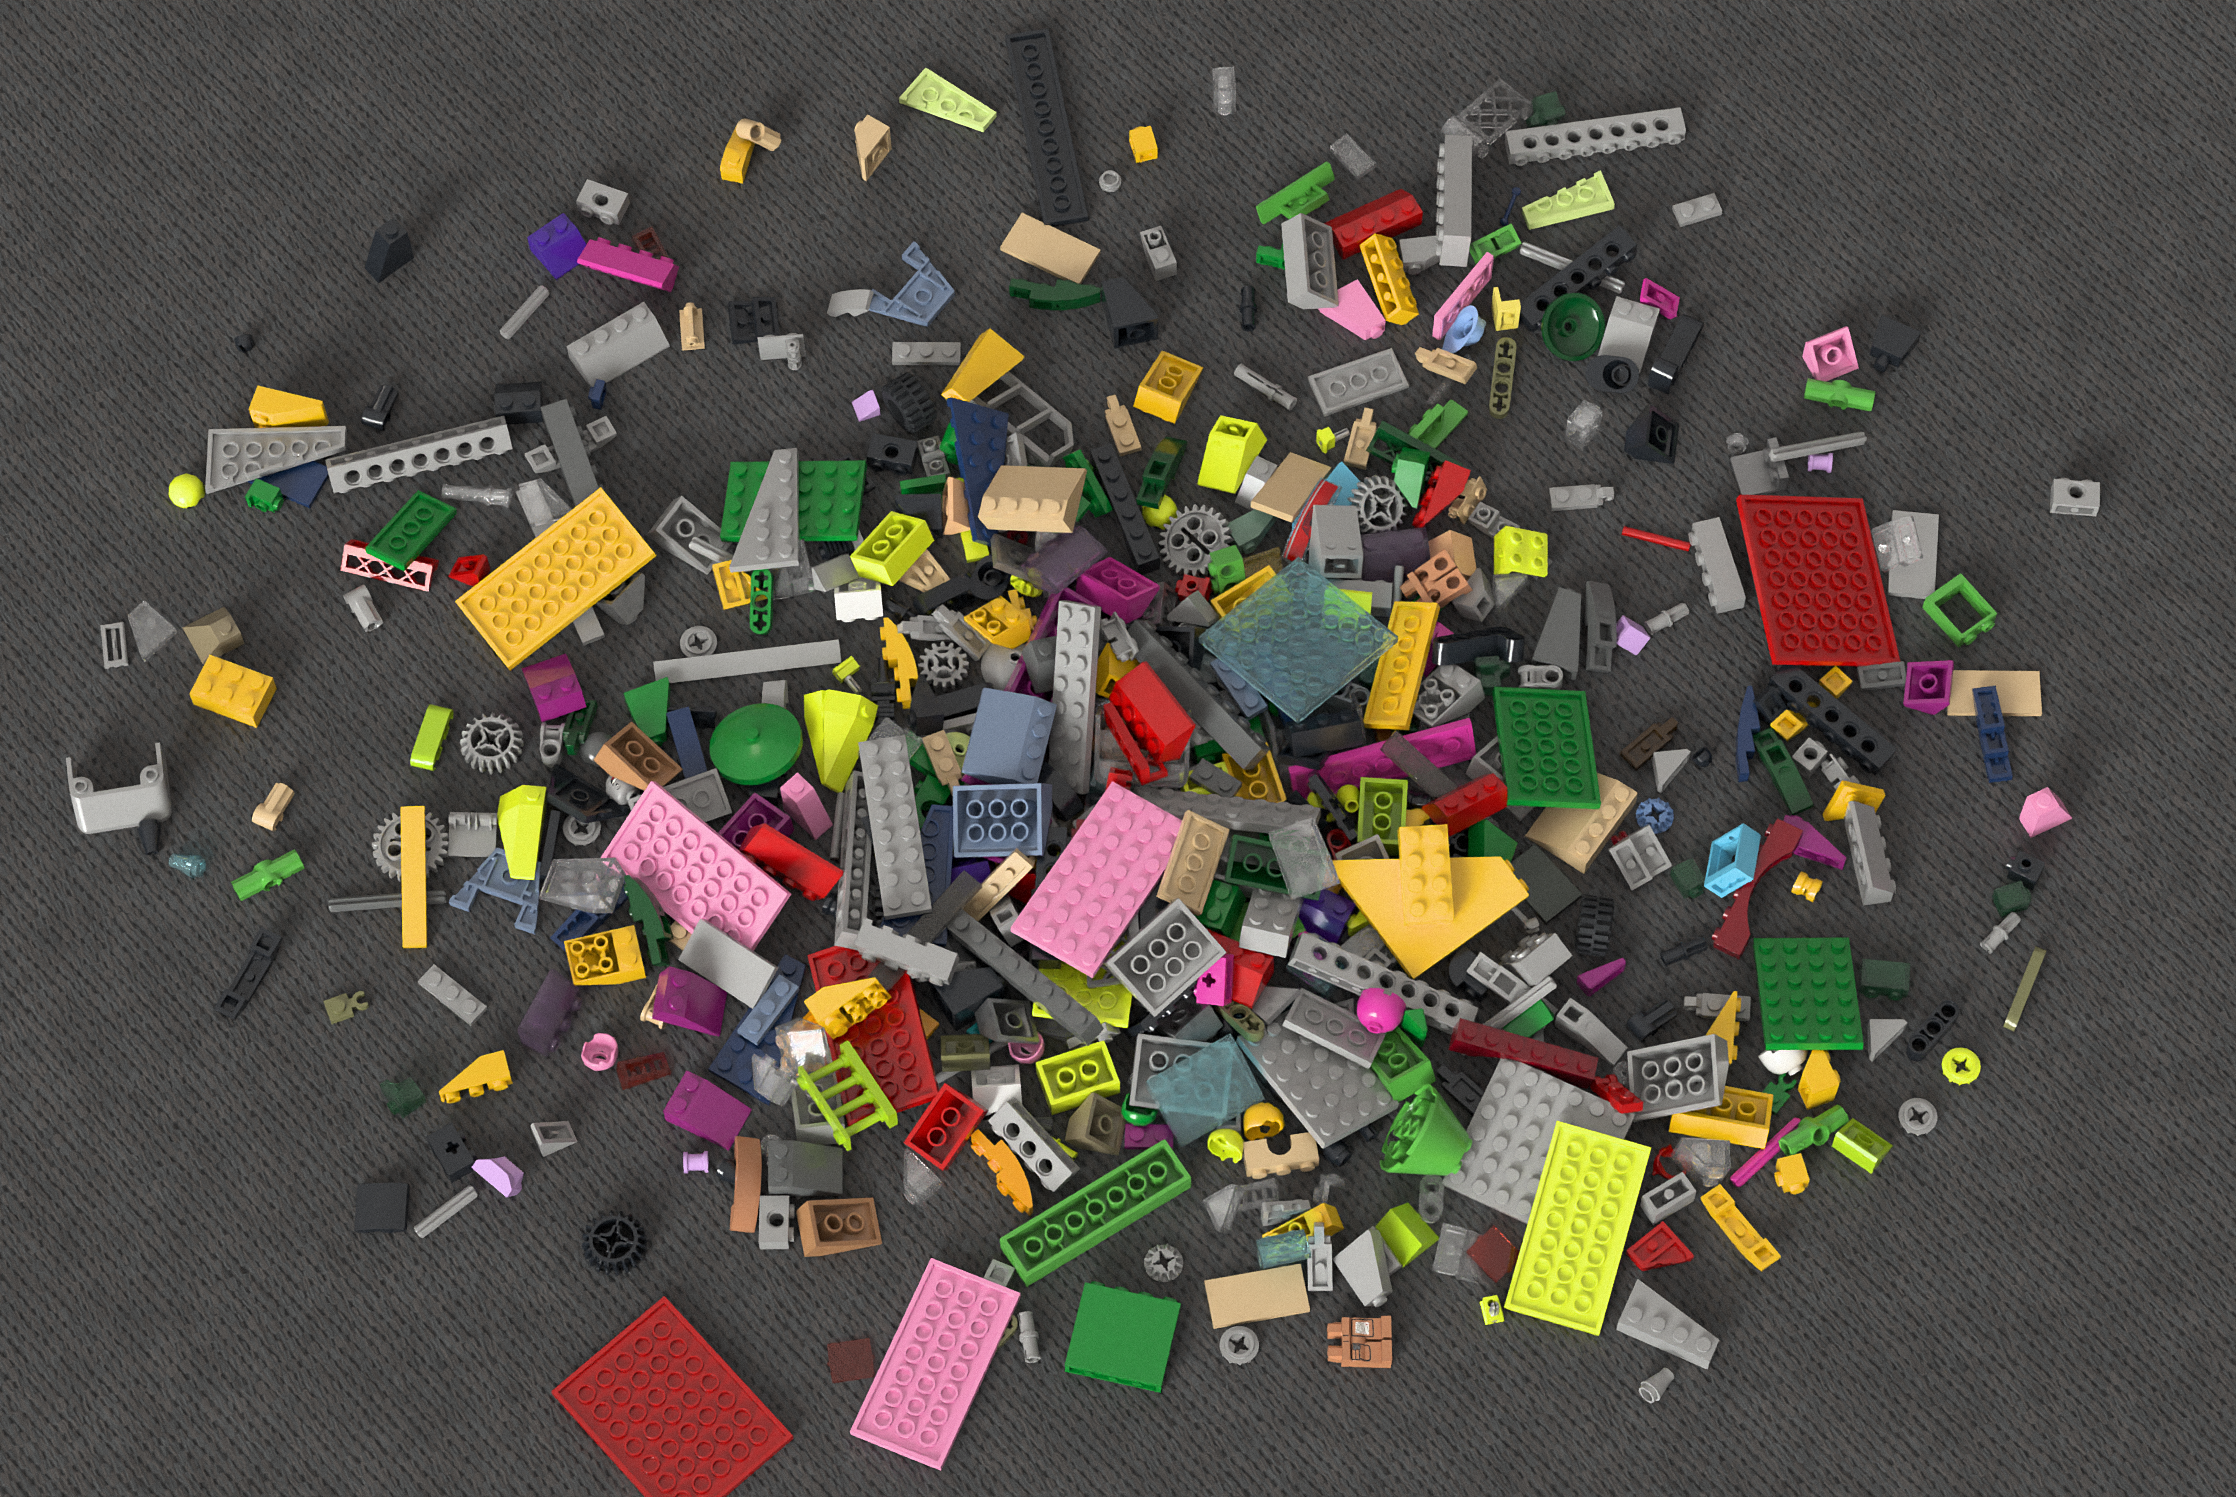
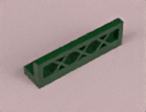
M1383 420L1366 449L1367 452L1393 465V461L1396 458L1395 452L1402 451L1403 447L1431 452L1428 463L1429 472H1427L1425 479L1426 484L1428 476L1432 471L1434 472L1433 468L1435 469L1437 465L1441 466L1445 460L1461 467L1463 465L1461 462ZM1377 439L1385 442L1388 450L1380 451L1373 446Z

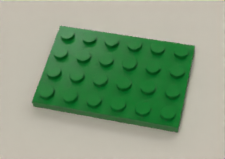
M866 460L799 461V541H858L867 470ZM770 461L731 462L720 533L722 542H739Z
M1494 687L1492 695L1504 784L1507 786L1506 804L1513 806L1599 809L1601 799L1585 691Z
M1849 937L1753 938L1765 1050H1863L1864 1043Z

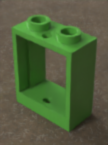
M1961 573L1926 597L1922 607L1958 648L1963 644H1971L1981 631L1986 633L1992 629L1997 615L1996 611ZM1958 593L1983 618L1963 634L1938 608Z

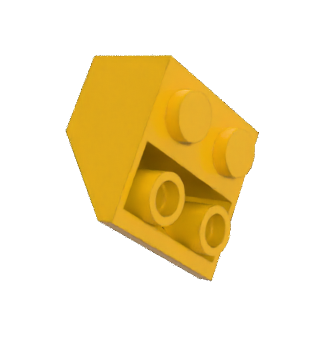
M1002 596L995 598L964 617V621L991 643L1010 649H1015L1027 642L1031 635L1029 618Z
M1107 642L1097 661L1096 693L1109 698L1115 683L1141 663L1136 658L1133 661L1129 659L1126 662L1118 660L1110 647V643Z
M1812 1050L1802 1073L1798 1091L1807 1110L1834 1101L1838 1091L1839 1083L1841 1082L1840 1076L1836 1069H1832L1829 1063L1831 1061L1830 1055L1827 1050Z

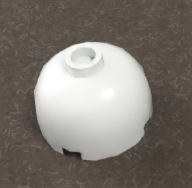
M1765 1050L1758 1057L1770 1072L1779 1075L1788 1072L1791 1076L1803 1069L1800 1064L1806 1060L1808 1050Z

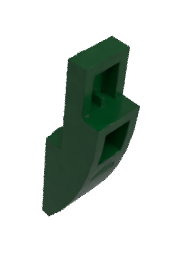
M1011 278L1009 285L1010 296L1028 299L1029 308L1071 310L1087 307L1101 301V288L1092 284H1078L1071 280L1063 281L1057 279L1056 286L1053 287L1047 283L1038 284L1029 282L1026 279Z
M1165 437L1158 444L1143 473V483L1136 498L1137 505L1155 509L1160 508L1171 479H1174L1188 442L1186 440Z
M1772 727L1752 735L1754 748L1769 771L1772 782L1791 815L1799 814L1814 807L1791 756L1782 740H1779Z
M631 875L624 876V891L629 897L630 902L629 914L634 922L644 924L642 932L648 942L649 949L647 950V955L652 965L659 967L670 965L666 941L673 940L674 938L661 904L639 878Z

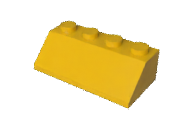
M1725 1086L1722 1105L1671 1115L1669 1132L1765 1149L1770 1127L1773 1094Z

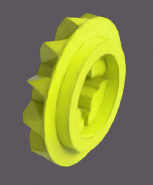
M1011 575L1010 583L1019 593L1031 597H1038L1042 594L1043 583L1040 582L1039 577L1035 583Z
M1954 1048L1948 1051L1941 1064L1943 1075H1946L1949 1082L1953 1081L1958 1085L1970 1084L1973 1080L1977 1079L1981 1069L1977 1055L1966 1048ZM1966 1059L1965 1069L1967 1071L1961 1070L1956 1073L1957 1065L1954 1063L1960 1064Z

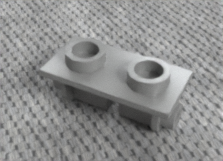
M1114 612L1109 621L1107 618L1100 621V630L1107 642L1112 639L1116 640V642L1110 644V647L1118 660L1126 662L1130 659L1133 661L1139 651L1137 642L1134 638L1130 637L1123 619L1119 618L1117 613Z
M1830 754L1833 760L1830 762L1825 760L1821 763V771L1831 783L1839 778L1840 782L1834 785L1836 790L1842 780L1861 784L1854 775L1851 777L1848 775L1846 769L1849 767L1841 757L1836 758L1833 754Z

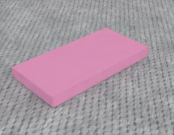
M1486 252L1434 315L1432 336L1437 340L1443 338L1455 322L1460 311L1464 307L1469 306L1490 281L1494 260L1492 254Z

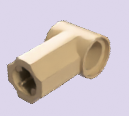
M744 118L737 124L736 133L740 138L747 139L770 151H774L781 143L780 133L765 127L760 122Z
M276 783L265 802L260 803L256 807L252 816V822L275 832L277 830L275 828L279 821L282 822L283 812L294 796V791L285 784Z

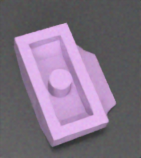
M505 1156L494 1159H479L471 1167L505 1197L515 1196L522 1190L521 1182L524 1173Z

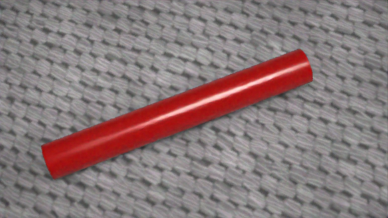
M1626 526L1622 530V535L1688 552L1691 545L1690 542Z

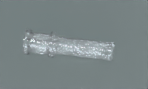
M443 484L441 495L443 499L484 502L486 506L494 504L510 508L513 490L512 488H507V490L495 489L493 486L475 488Z

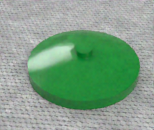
M768 703L752 704L735 710L718 724L710 740V756L718 773L725 779L741 785L763 784L780 777L793 766L802 750L803 734L797 719L787 709Z

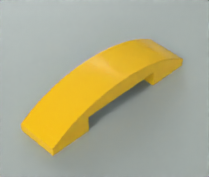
M1837 666L1819 680V685L1836 699L1852 684V680ZM1807 702L1810 707H1817L1814 702ZM1786 709L1770 726L1788 741L1802 732L1808 724L1799 713Z
M1721 1184L1701 1196V1201L1713 1219L1741 1254L1756 1268L1763 1271L1781 1258V1255L1766 1238L1763 1239L1735 1207V1201Z

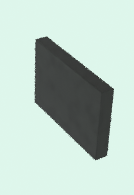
M1536 844L1511 862L1515 869L1513 874L1518 880L1521 878L1529 888L1527 891L1529 896L1524 900L1525 903L1546 925L1582 897V893Z

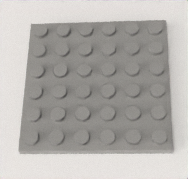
M1501 1058L1466 1132L1469 1138L1473 1140L1472 1145L1466 1153L1464 1152L1460 1160L1462 1165L1456 1174L1450 1173L1445 1176L1441 1184L1528 1224L1556 1122L1560 1121L1624 1140L1636 1114L1632 1112L1621 1114L1611 1106L1610 1102L1522 1062Z

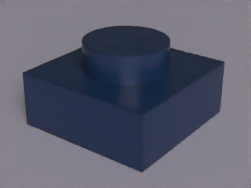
M596 379L594 387H590L588 399L591 400L592 408L602 409L607 392L605 380Z

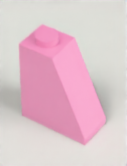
M1358 279L1337 290L1339 306L1336 308H1319L1322 314L1364 340L1371 337L1376 339L1385 331L1386 320Z
M798 772L780 787L784 811L815 840L833 826L815 789Z
M2047 787L2027 796L2019 819L2032 838L2072 819L2061 799Z

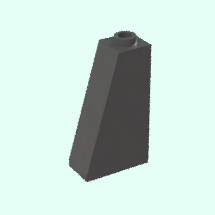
M1559 587L1534 652L1532 665H1555L1562 670L1564 678L1576 681L1579 666L1581 594L1577 593L1574 589Z

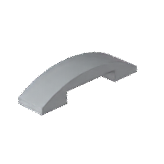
M604 416L586 425V430L583 431L585 438L581 440L583 446L588 444L591 453L610 442L617 436V433L607 416ZM544 444L525 453V457L535 473L561 468L553 445L547 448Z

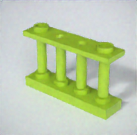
M846 1041L840 1044L841 1055H839L837 1060L809 1075L802 1065L799 1066L797 1082L803 1091H808L834 1131L833 1136L839 1145L843 1144L845 1149L849 1151L852 1149L850 1137L879 1121H885L888 1127L892 1128L898 1124L897 1112L850 1042ZM842 1067H849L852 1072L849 1078L819 1092L814 1082ZM854 1085H861L864 1090L861 1096L833 1111L831 1110L826 1100ZM866 1103H873L876 1108L875 1113L845 1129L843 1128L838 1118Z

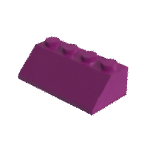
M754 793L718 834L739 850L751 827L765 823L787 837L794 831L790 816Z

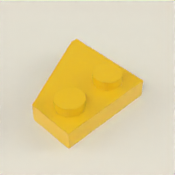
M1842 780L1823 812V818L1825 821L1844 819L1849 801L1872 806L1876 813L1886 796L1884 790Z

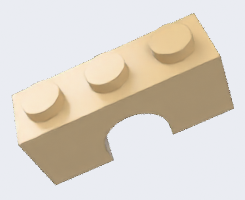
M1309 1132L1290 1135L1291 1149L1283 1155L1272 1153L1268 1148L1266 1139L1243 1142L1247 1177L1252 1176L1253 1179L1264 1178L1269 1173L1287 1175L1291 1173V1170L1296 1169L1308 1172L1314 1170L1315 1166H1319L1316 1140Z

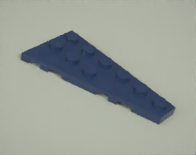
M950 397L946 401L952 413L950 422L951 428L955 430L957 440L954 444L960 476L964 478L966 490L963 492L964 498L968 499L970 510L968 519L972 540L976 543L991 546L990 539L994 534H998V530L987 529L978 518L983 495L1000 466L1004 465L1009 414Z
M931 805L920 835L932 913L888 920L883 918L880 928L883 925L891 927L899 933L898 936L903 937V934L914 936L921 940L922 945L929 942L937 946L946 947L953 853V806Z
M785 954L777 965L779 968L767 990L780 974L799 986L800 992L806 965ZM799 992L758 1046L738 1034L737 1031L753 1010L749 1007L709 1067V1072L770 1106L784 1053L778 1044L789 1034Z

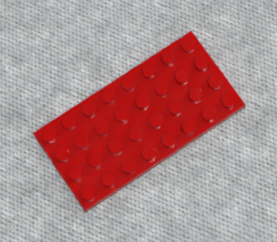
M833 946L807 955L816 992L823 987L875 977L891 995V998L887 1000L884 1006L876 1008L863 1021L855 1023L848 1028L844 1035L832 1039L826 1032L832 1061L837 1060L839 1055H841L840 1044L849 1041L897 1113L931 1102L939 1092V1087L911 976L906 974L907 970L898 968L897 971L884 966V962L878 960L875 963L866 961L861 958L862 955L858 950L840 946ZM842 1067L835 1071L837 1082L839 1083L851 1076L852 1072L849 1067ZM854 1085L840 1093L843 1105L863 1094L864 1090L861 1085ZM866 1103L846 1114L848 1126L875 1113L876 1108L873 1103Z

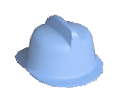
M1466 306L1460 311L1455 322L1446 333L1442 350L1454 354L1463 346L1475 344L1481 339L1486 321L1478 316V311L1474 306Z

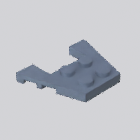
M913 241L902 254V260L918 271L893 300L872 289L873 296L869 311L928 327L955 296V291L942 274L931 264L930 259L923 254L919 245Z
M497 847L477 869L478 871L463 884V888L456 895L450 898L449 905L470 912L479 891L523 905L514 924L515 928L535 935L538 920L541 862H537L535 880L511 878L505 850Z

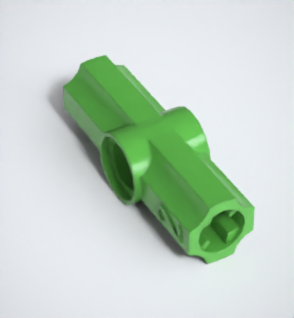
M1810 378L1807 379L1804 399L1828 403L1829 407L1837 406L1841 407L1842 410L1850 407L1870 412L1872 411L1875 391L1851 387V384L1844 380H1835L1830 383Z
M294 849L273 861L269 859L261 861L253 868V871L232 881L231 884L240 901H243L262 890L269 891V888L276 884L278 886L281 885L283 879L305 868Z
M1837 1104L1815 1118L1805 1117L1800 1121L1797 1129L1783 1136L1778 1141L1779 1147L1784 1152V1155L1791 1156L1812 1144L1823 1145L1832 1132L1849 1122L1848 1114L1844 1111L1843 1107Z

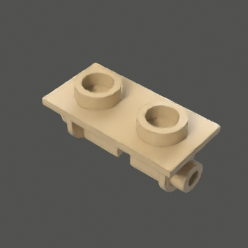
M686 303L684 309L679 310L682 351L705 349L702 308L697 309L694 303Z
M1480 476L1477 480L1474 478L1467 480L1464 491L1460 494V497L1464 499L1457 498L1448 509V515L1453 519H1456L1458 516L1464 525L1479 501L1483 500L1486 496L1487 488Z

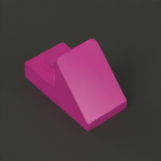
M1648 278L1643 279L1640 303L1659 308V313L1669 319L1675 318L1680 297Z

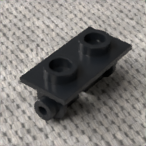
M674 704V706L668 708V712L689 707L696 728L715 729L717 709H713L712 706H696V709H691V706Z

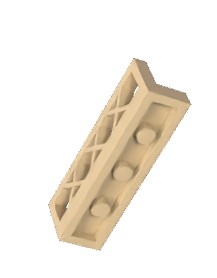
M1016 848L955 909L953 914L957 916L963 909L976 921H979L1033 868L1037 856H1025Z

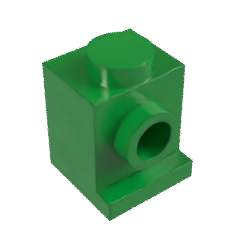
M257 478L245 495L249 507H253L255 504V507L263 512H267V510L272 512L279 511L284 503L280 488Z

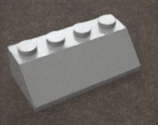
M1302 213L1283 222L1281 225L1288 303L1302 309L1336 308L1339 306L1332 227Z
M642 302L567 346L569 359L589 387H594L596 379L605 380L608 383L670 347L657 319L645 302Z
M1849 801L1843 820L1863 906L1891 902L1893 894L1896 893V885L1894 879L1890 880L1891 863L1889 858H1885L1884 854L1886 842L1884 836L1881 837L1879 829H1881L1880 816L1875 814L1874 807Z

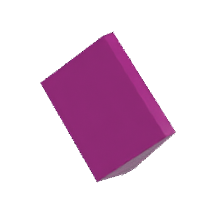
M1954 661L1908 662L1903 705L1934 715L1950 705Z

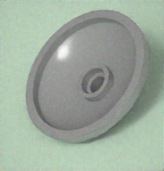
M1027 642L1015 649L991 643L981 659V672L985 682L992 683L996 690L1004 691L1018 660L1013 661L1011 658L1015 656L1020 658L1021 651L1025 648Z

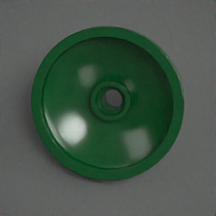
M1581 293L1563 294L1554 299L1545 310L1541 324L1542 337L1547 348L1556 357L1567 361L1583 360L1592 355L1603 340L1605 332L1603 313L1598 304L1587 295ZM1565 323L1569 325L1567 330L1564 328Z

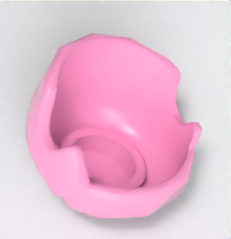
M1037 1032L1040 1041L1038 1044L1008 1043L1012 1058L1021 1064H1033L1039 1061L1045 1050L1042 1035ZM1021 1047L1027 1050L1030 1054L1023 1053Z
M597 1033L592 1041L585 1042L581 1054L584 1064L594 1071H601L612 1067L618 1057V1044L615 1038L606 1033ZM597 1056H602V1057H604L606 1060L600 1059V1058H595V1057H597Z

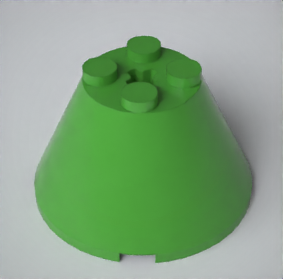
M1425 1084L1414 1092L1417 1096L1411 1103L1406 1101L1402 1106L1385 1139L1381 1150L1385 1157L1384 1161L1380 1160V1167L1388 1173L1447 1176L1450 1173L1456 1174L1461 1168L1462 1161L1460 1160L1464 1152L1466 1153L1472 1145L1473 1140L1469 1138L1468 1133L1437 1089L1430 1084ZM1394 1129L1393 1135L1398 1137L1400 1140H1398L1397 1142L1390 1141L1388 1146V1136L1390 1132Z

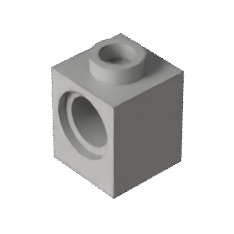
M1808 738L1791 758L1798 772L1809 779L1821 763L1825 761L1828 751L1825 750V747L1820 742ZM1805 755H1812L1815 759L1809 760Z

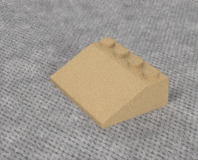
M1001 465L983 495L978 518L987 529L1073 533L1087 470L1084 468Z
M1597 773L1601 799L1599 809L1546 807L1525 835L1526 838L1585 874L1636 804L1638 795L1636 791L1622 782Z

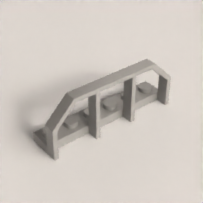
M1009 371L999 379L1009 385L1010 389L991 399L987 404L978 396L970 401V403L995 409L1019 394L1041 412L1017 426V428L1008 422L1007 437L1015 432L1023 436L1027 465L1032 467H1054L1058 460L1071 453L1074 446L1071 422ZM1047 419H1050L1064 431L1065 446L1053 452L1050 456L1024 435V433Z

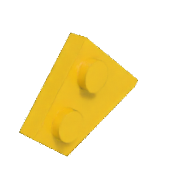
M732 560L712 565L723 610L750 604L751 577L745 571L731 573L729 566ZM760 595L757 597L756 602L765 600L767 597Z

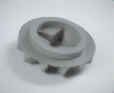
M694 626L687 629L680 639L681 652L687 658L713 655L717 647V638L714 632L704 626ZM695 637L700 642H705L702 644V650L698 649L697 646L693 647L695 645Z
M569 815L563 825V832L567 841H570L575 846L583 845L586 847L587 844L594 843L598 835H600V821L583 823ZM577 823L581 826L588 825L586 827L588 834L582 831L576 833L578 831Z
M1909 1099L1900 1107L1898 1114L1900 1126L1907 1133H1913L1917 1136L1925 1133L1928 1134L1937 1123L1936 1109L1925 1099ZM1913 1111L1918 1115L1924 1114L1921 1119L1922 1124L1918 1120L1910 1121L1914 1116Z
M1168 1243L1166 1245L1157 1244L1154 1248L1149 1249L1144 1258V1267L1152 1279L1159 1282H1169L1180 1275L1183 1269V1257L1177 1248L1170 1246ZM1160 1254H1162L1165 1260H1171L1168 1262L1167 1271L1162 1264H1157L1160 1262Z
M1235 1326L1223 1333L1220 1339V1351L1222 1357H1225L1229 1363H1236L1238 1365L1250 1363L1257 1356L1259 1341L1251 1329L1244 1326ZM1244 1337L1243 1346L1246 1349H1240L1235 1354V1345L1232 1342L1238 1343Z

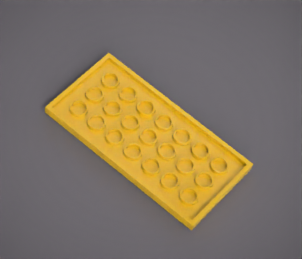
M600 487L455 602L507 668L512 670L646 565L656 555Z

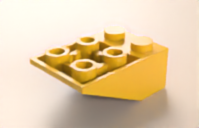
M634 925L564 941L574 986L621 984L646 978Z
M874 977L823 987L806 999L804 1003L821 1027L832 1039L844 1035L848 1028L855 1023L863 1021L873 1010L884 1006L887 1000L891 998V995Z

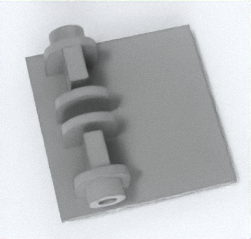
M789 333L782 336L765 335L764 337H758L761 360L787 358L788 367L791 370L801 368V357H806L803 334Z
M450 812L448 856L489 857L496 849L497 813Z

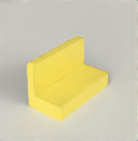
M1493 287L1491 310L1496 331L1518 328L1521 310L1519 299L1501 302L1499 288Z

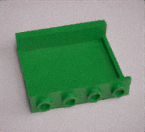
M1085 1282L1066 1357L1065 1372L1161 1393L1177 1320L1181 1312V1303L1170 1297L1160 1299L1153 1297L1152 1294L1147 1292H1139L1137 1294L1129 1292L1124 1287H1115L1114 1289L1105 1287V1284L1101 1282Z

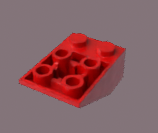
M1447 460L1441 466H1436L1434 472L1430 473L1427 484L1430 486L1421 497L1419 504L1422 507L1419 513H1416L1412 525L1415 526L1414 534L1422 530L1457 499L1464 491L1471 470Z

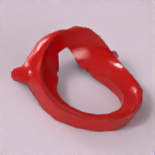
M1671 1144L1661 1148L1659 1154L1654 1159L1652 1175L1659 1174L1667 1180L1676 1176L1669 1175L1665 1171L1659 1160L1661 1156L1664 1158H1679L1684 1167L1682 1172L1686 1175L1688 1170L1686 1156L1672 1149Z

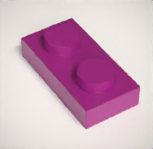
M1125 1124V1149L1147 1150L1165 1139L1173 1150L1174 1125L1149 1124L1147 1126H1135L1133 1124Z

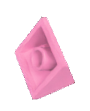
M1847 326L1805 343L1802 357L1815 380L1826 382L1859 369Z

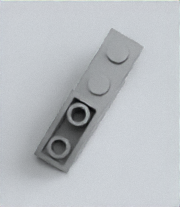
M1481 952L1466 971L1503 998L1508 1004H1511L1531 989V987L1501 965L1499 966ZM1541 998L1555 1015L1558 1009L1545 998Z

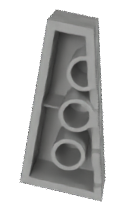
M864 918L855 941V946L862 955V959L875 963L876 960L884 962L885 967L896 971L898 968L907 970L906 974L915 978H920V976L930 978L929 982L938 986H943V983L950 985L960 959L957 953L929 942L922 945L921 940L908 934H903V937L898 936L899 933L894 931L893 928L885 925L877 928L872 925L873 920Z
M1637 1279L1618 1321L1616 1330L1708 1369L1717 1349L1719 1339Z

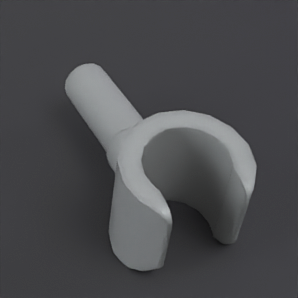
M1516 906L1512 909L1523 923L1524 928L1530 929L1526 931L1527 933L1531 934L1539 931V922L1536 917L1528 920Z

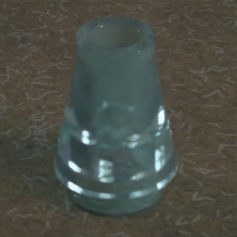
M173 853L169 858V866L191 878L201 877L204 874L206 861L200 855Z

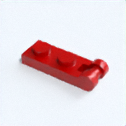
M1615 1074L1606 1075L1605 1078L1596 1076L1590 1084L1591 1090L1602 1099L1610 1102L1611 1106L1619 1113L1643 1111V1101L1619 1083Z

